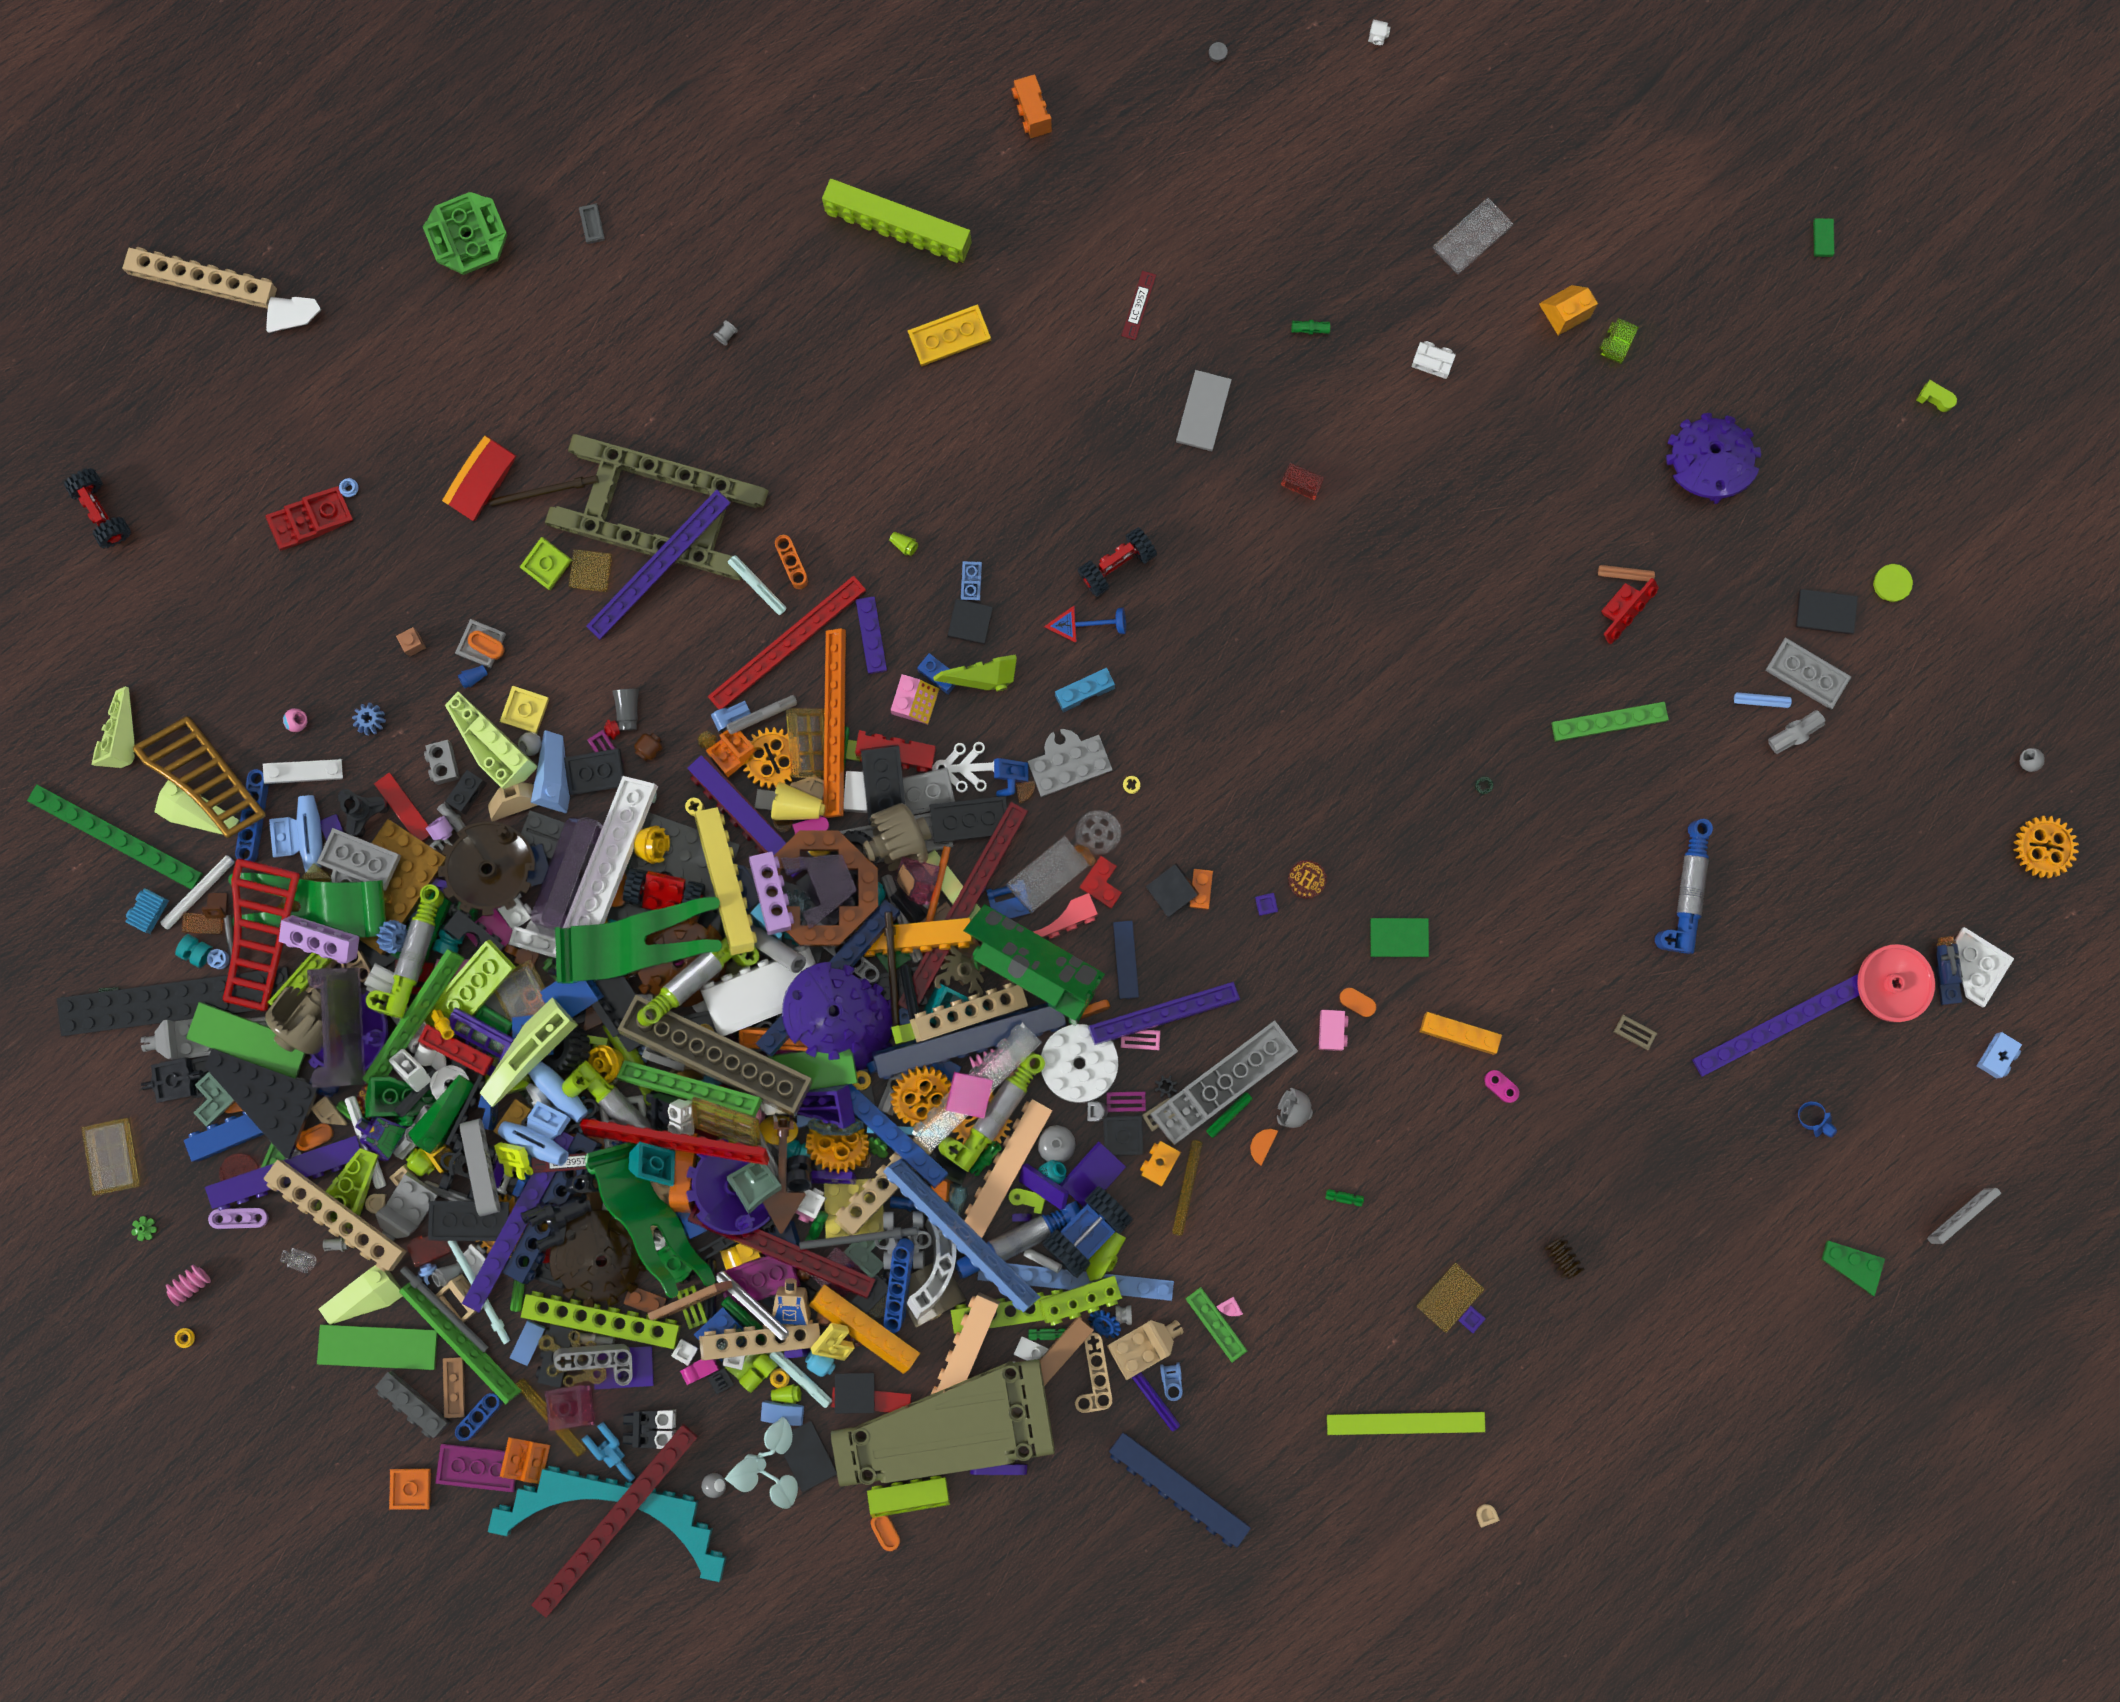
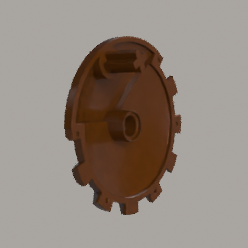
M696 915L677 925L648 935L645 942L647 945L703 939L722 941L723 939L711 924L707 928L697 922L699 916ZM702 954L685 958L681 965L669 962L632 972V975L638 973L642 984L638 987L644 995H647L650 991L657 996L663 986ZM727 962L724 964L723 969L709 981H714L715 983L721 980V977L725 975ZM700 989L684 1001L682 1007L693 1006L704 1001Z

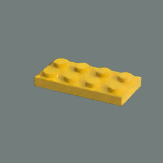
M978 304L908 330L921 367L991 341Z

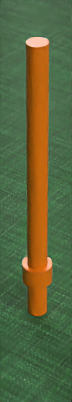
M943 846L925 922L934 920L951 847Z

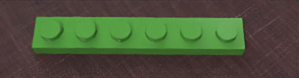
M1665 702L1555 721L1551 724L1554 739L1557 742L1667 722L1669 719Z

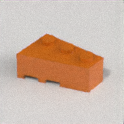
M1035 74L1014 80V88H1011L1014 99H1018L1019 105H1017L1019 115L1023 116L1025 122H1022L1025 133L1029 132L1030 139L1051 133V116L1047 113V106L1045 101H1043L1042 92Z

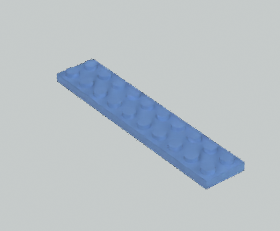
M902 1158L889 1165L883 1171L887 1175V1179L891 1183L896 1184L900 1188L901 1193L905 1197L910 1198L914 1202V1206L919 1211L924 1212L928 1216V1220L933 1225L938 1226L942 1234L956 1245L958 1251L965 1254L970 1259L972 1265L979 1268L984 1273L986 1279L993 1282L998 1287L1000 1293L1012 1301L1015 1308L1025 1312L1040 1298Z

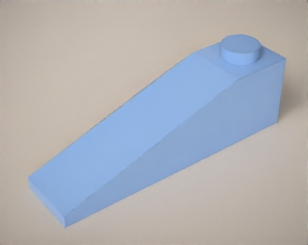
M547 730L544 731L531 803L567 813L570 795L564 762L566 756L562 735Z

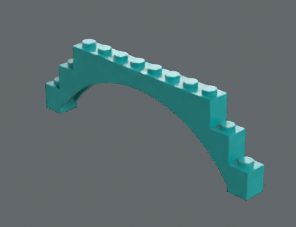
M549 1465L548 1468L542 1469L537 1491L535 1490L536 1487L530 1485L518 1488L513 1510H511V1506L503 1504L493 1508L488 1532L508 1536L511 1534V1530L525 1518L537 1511L562 1502L580 1499H600L618 1502L633 1483L625 1482V1485L617 1483L618 1480L606 1478V1481L600 1480L598 1475L587 1474V1476H581L579 1471L568 1470L563 1472L560 1471V1467ZM655 1488L638 1509L662 1522L682 1541L693 1556L701 1572L700 1578L720 1582L727 1556H723V1552L711 1550V1553L708 1552L713 1528H708L709 1524L697 1522V1525H694L699 1501L694 1500V1496L691 1495L675 1496L673 1491L664 1490L663 1493L656 1492Z

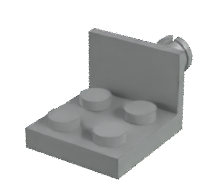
M193 1019L181 1021L163 1020L156 1029L154 1036L141 1037V1043L146 1044L141 1045L143 1052L156 1050L171 1060L209 1056L212 1048L186 1039Z
M405 1173L387 1204L376 1213L379 1226L383 1229L382 1233L392 1241L395 1238L408 1237L419 1228L429 1212V1201H435L440 1193L410 1173Z

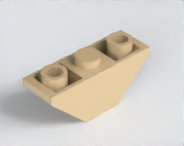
M521 782L506 789L500 787L488 804L491 820L495 821L537 806V804L531 803L534 784Z

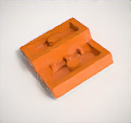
M728 730L724 731L719 735L721 740L706 750L727 778L737 771L755 751L754 746L741 731L730 734Z
M509 1437L499 1477L539 1484L542 1469L546 1466L550 1445Z

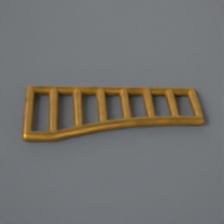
M189 716L178 720L133 746V751L144 765L156 771L189 795L226 838L234 836L265 817L263 809ZM185 725L191 730L190 734L149 757L143 751V749ZM196 738L202 744L201 747L164 768L155 763ZM206 752L213 758L181 778L171 773ZM217 765L224 772L194 790L186 784ZM227 779L234 785V787L208 802L200 796ZM237 793H240L245 799L220 815H217L212 809ZM249 806L256 813L230 829L223 822Z

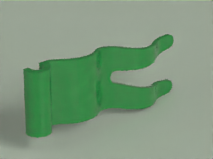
M241 873L240 879L286 890L289 889L291 881L290 878L261 873ZM231 874L228 878L230 884L233 874ZM299 879L294 900L300 903L301 909L298 912H291V915L359 937L377 936L376 934L380 932L379 927H382L384 922H386L383 880L319 882ZM266 912L242 915V919L280 927L282 916Z
M717 897L694 899L606 924L571 926V928L555 927L557 983L573 984L579 981L611 979L651 966L674 962L699 954L719 952L722 949V943L719 940L703 939L647 945L645 942L646 937L652 933L677 925L701 913L718 909L720 907L719 899Z
M628 1142L587 1153L585 1165L588 1172L596 1176L599 1192L605 1207L627 1229L638 1256L647 1270L661 1283L666 1295L669 1298H675L678 1295V1289L673 1276L665 1268L657 1254L650 1229L651 1226L659 1228L672 1252L698 1274L705 1286L713 1285L716 1280L711 1268L691 1247L675 1212L657 1196L649 1180L638 1178L629 1170V1153L637 1144Z

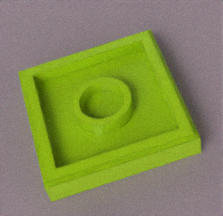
M541 537L520 568L548 590H551L572 562V559L544 537Z

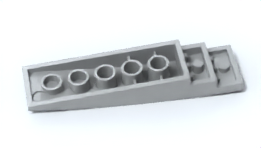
M1274 1020L1152 1112L1150 1116L1174 1146L1297 1053L1298 1050ZM1174 1113L1175 1116L1169 1119L1168 1116Z

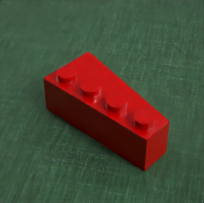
M859 730L855 754L860 759V762V749L898 744L902 770H909L910 767L916 768V771L921 773L932 771L936 746L909 741V744H907L905 740L895 737L886 740V737L881 734L875 733L874 735L867 736L865 735L866 731Z

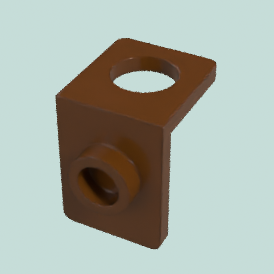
M227 893L208 894L207 907H202L201 909L206 918H226Z

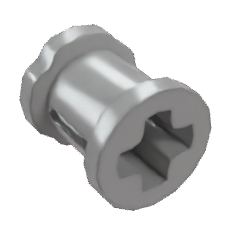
M725 320L723 322L724 325L713 336L726 346L728 344L727 341L738 331L731 323Z

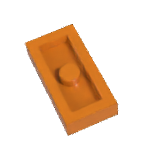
M1193 870L1192 885L1199 895L1190 901V908L1209 910L1213 871Z

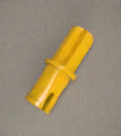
M434 1009L431 1017L435 1022V1028L440 1031L443 1039H451L454 1036V1031L450 1027L449 1019L444 1016L440 1009L437 1011Z

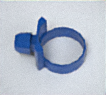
M1807 1102L1803 1104L1798 1111L1799 1120L1800 1113L1807 1106H1818L1822 1108L1824 1112L1825 1109L1821 1104L1817 1102ZM1825 1112L1823 1122L1816 1126H1808L1800 1120L1803 1127L1814 1130L1815 1137H1819L1822 1132L1828 1137H1833L1837 1133L1836 1128L1831 1124V1113Z

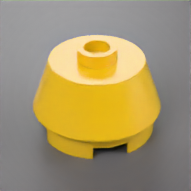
M659 826L641 829L634 840L635 854L651 864L663 862L665 860L663 858L664 853L669 851L670 838L669 835H665V829Z
M599 1045L589 1052L588 1062L608 1083L612 1082L617 1078L624 1062L622 1053L606 1045Z

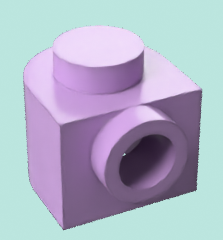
M442 816L425 829L435 841L449 838L452 835L453 827L446 817Z

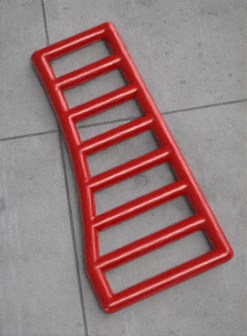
M244 859L236 860L231 879L234 907V940L227 982L223 994L224 1002L260 1011L268 1010V1001L271 998L284 944L279 942L280 927L242 919L241 907L282 916L281 920L289 917L300 878L298 872ZM242 867L290 878L289 889L286 890L240 879ZM239 886L286 897L284 909L241 899ZM242 927L277 935L275 946L242 939ZM241 946L273 954L271 964L267 965L239 958ZM238 966L267 972L266 984L236 977ZM234 984L264 991L261 1003L231 996Z

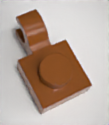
M508 944L504 949L505 952L516 956L515 963L532 971L540 956V953L523 948L519 950Z

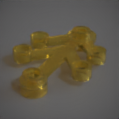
M575 1330L569 1332L568 1339L572 1347H580V1333ZM572 1333H576L578 1335L576 1340H572L570 1338V1335ZM544 1335L538 1340V1346L543 1351L550 1350L555 1352L561 1348L554 1343V1339L549 1335ZM545 1339H548L550 1341V1345L548 1347L543 1346V1341ZM588 1341L585 1344L587 1346L589 1343H593L594 1346H597L594 1341ZM582 1355L577 1358L578 1361H583ZM549 1365L546 1369V1373L551 1377L556 1376L558 1373L565 1372L560 1371L556 1368V1373L551 1375L549 1373V1368L555 1367V1365ZM605 1368L583 1369L586 1373L576 1376L566 1375L563 1378V1384L567 1387H572L575 1383L587 1380L593 1384H600L606 1378ZM596 1370L600 1372L598 1378L593 1376V1372ZM568 1377L573 1379L570 1385H567L565 1382Z

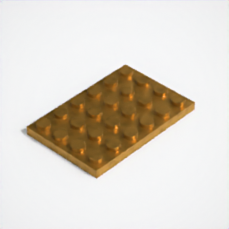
M387 819L372 841V844L401 855L386 891H384V897L386 898L384 902L386 922L396 920L405 925L420 903L421 889L428 884H432L437 878L438 866L445 865L446 857ZM378 936L359 937V940L381 955H385L387 952L380 949L379 944L376 943L379 938Z

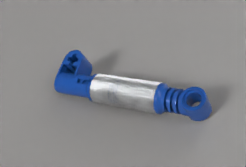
M1707 819L1693 821L1688 827L1689 838L1692 839H1689L1691 844L1688 847L1690 849L1685 853L1677 910V916L1679 917L1677 931L1664 930L1657 933L1655 944L1659 949L1694 954L1698 920L1701 919L1707 866L1709 864V856L1707 851H1705L1708 849L1706 846L1708 841L1706 840H1709V836L1713 831V826ZM1698 825L1703 827L1702 834L1697 830ZM1665 937H1666L1667 939H1675V938H1676V944H1675V942H1669V943H1668V941L1665 940Z
M1077 1201L1066 1205V1208L1059 1209V1211L1056 1210L1054 1213H1050V1215H1039L1031 1221H1027V1223L1015 1229L1013 1228L1007 1233L1001 1234V1236L999 1235L987 1242V1244L994 1253L1006 1261L1016 1256V1254L1018 1255V1253L1030 1249V1247L1032 1248L1042 1241L1044 1242L1055 1230L1060 1231L1061 1227L1064 1228L1081 1209ZM967 1256L955 1261V1269L961 1280L980 1271L979 1268L972 1265Z

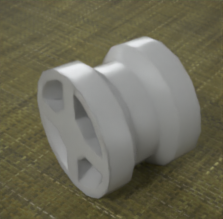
M1131 1305L1123 1308L1115 1306L1116 1321L1120 1322V1325L1122 1323L1132 1325Z

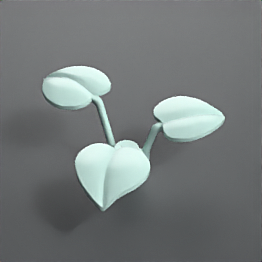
M781 1417L767 1429L764 1436L765 1446L771 1451L759 1452L758 1455L748 1454L744 1460L739 1462L729 1472L725 1480L739 1491L749 1492L758 1482L757 1473H762L776 1482L770 1489V1497L773 1503L780 1508L788 1509L795 1502L798 1493V1483L793 1476L784 1475L779 1480L764 1471L766 1461L763 1458L764 1456L774 1454L775 1451L778 1454H784L791 1446V1426L784 1417Z

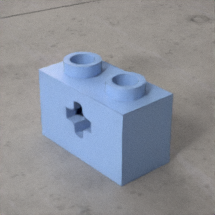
M2003 1032L1996 1033L1978 1062L1977 1067L1996 1079L2007 1076L2011 1070V1062L2016 1060L2021 1053L2019 1049L2022 1044ZM1998 1053H2002L2001 1057L2003 1058V1060H1999L2000 1055H1998Z

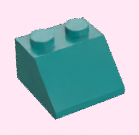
M639 1142L629 1153V1170L638 1178L673 1187L675 1151Z

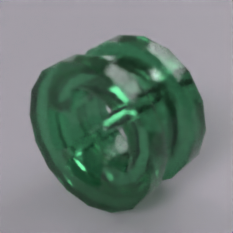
M1481 777L1476 781L1475 789L1480 794H1487L1493 789V782L1489 777ZM1487 781L1489 789L1481 790L1480 787L1482 786H1479V783Z

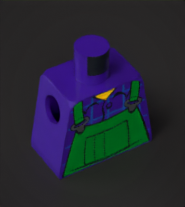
M373 1117L370 1122L360 1118L355 1128L363 1132L359 1140L360 1143L369 1151L378 1154V1158L381 1161L389 1160L407 1129L381 1117Z

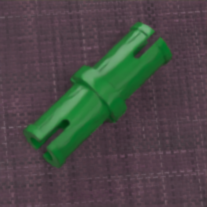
M1310 319L1309 321L1292 320L1291 331L1292 333L1302 332L1313 335V333L1329 334L1330 322H1318Z
M992 1141L985 1151L980 1154L969 1170L972 1174L977 1171L974 1175L979 1176L984 1168L992 1163L993 1158L1002 1149L999 1143L994 1146L996 1141Z

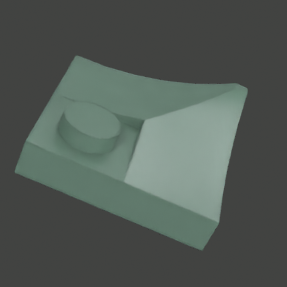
M749 1163L727 1176V1181L738 1195L748 1214L782 1189L781 1184L767 1165Z

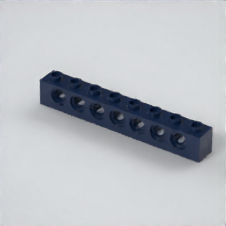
M577 1132L567 1152L569 1155L582 1152L590 1153L601 1150L603 1144ZM587 1169L576 1170V1176L590 1174ZM571 1170L556 1171L541 1199L544 1204L552 1205L556 1203L559 1205L575 1197L576 1194H571L568 1191L564 1197L560 1194L567 1179L570 1178ZM575 1180L574 1186L577 1190L580 1188V1183L578 1180ZM530 1222L502 1273L522 1284L532 1282L536 1276L535 1270L546 1257V1250L540 1253L538 1249L533 1248L532 1243L535 1239L540 1240L551 1235L549 1226L543 1232L542 1224L544 1222L534 1227H531ZM525 1257H528L530 1260L527 1267L523 1265Z

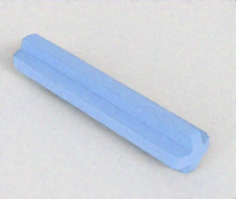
M1738 692L1734 695V703L1789 708L1792 702L1791 697Z

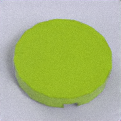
M1890 564L1884 566L1876 573L1873 586L1881 599L1889 602H1898L1909 595L1912 590L1913 580L1906 568L1901 565Z

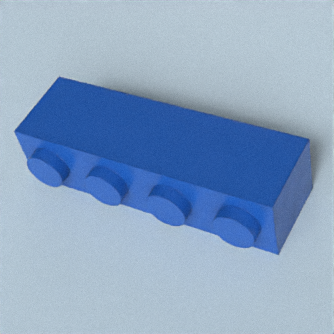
M243 1112V1116L238 1118L236 1116L229 1117L221 1125L216 1123L208 1126L207 1131L202 1133L196 1131L189 1134V1138L185 1139L184 1143L191 1162H199L262 1136L264 1133Z

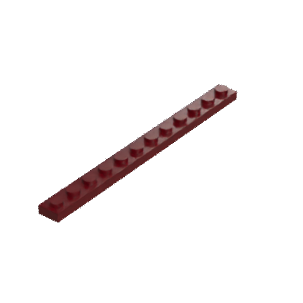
M1013 802L1009 804L945 920L970 917L1028 814L1027 810ZM939 947L932 948V951L925 953L913 975V982L918 1007L938 974L941 965H943L944 957L948 956L950 949L939 950ZM903 993L898 1004L907 1009L905 994Z
M682 1424L532 1603L531 1606L545 1618H547L697 1439L698 1436L692 1430Z

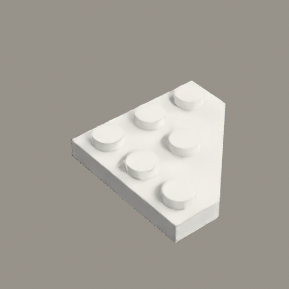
M1963 927L1952 943L1958 945L1962 985L1966 998L1983 1008L2014 958Z

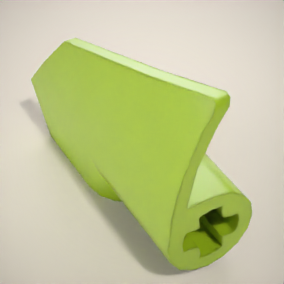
M1115 1232L1088 1259L1091 1264L1087 1267L1086 1272L1090 1281L1103 1279L1107 1271L1113 1270L1118 1260L1116 1255L1119 1253L1126 1237Z
M771 1353L746 1355L742 1370L727 1366L725 1368L739 1380V1383L747 1391L752 1393L779 1365L770 1358Z

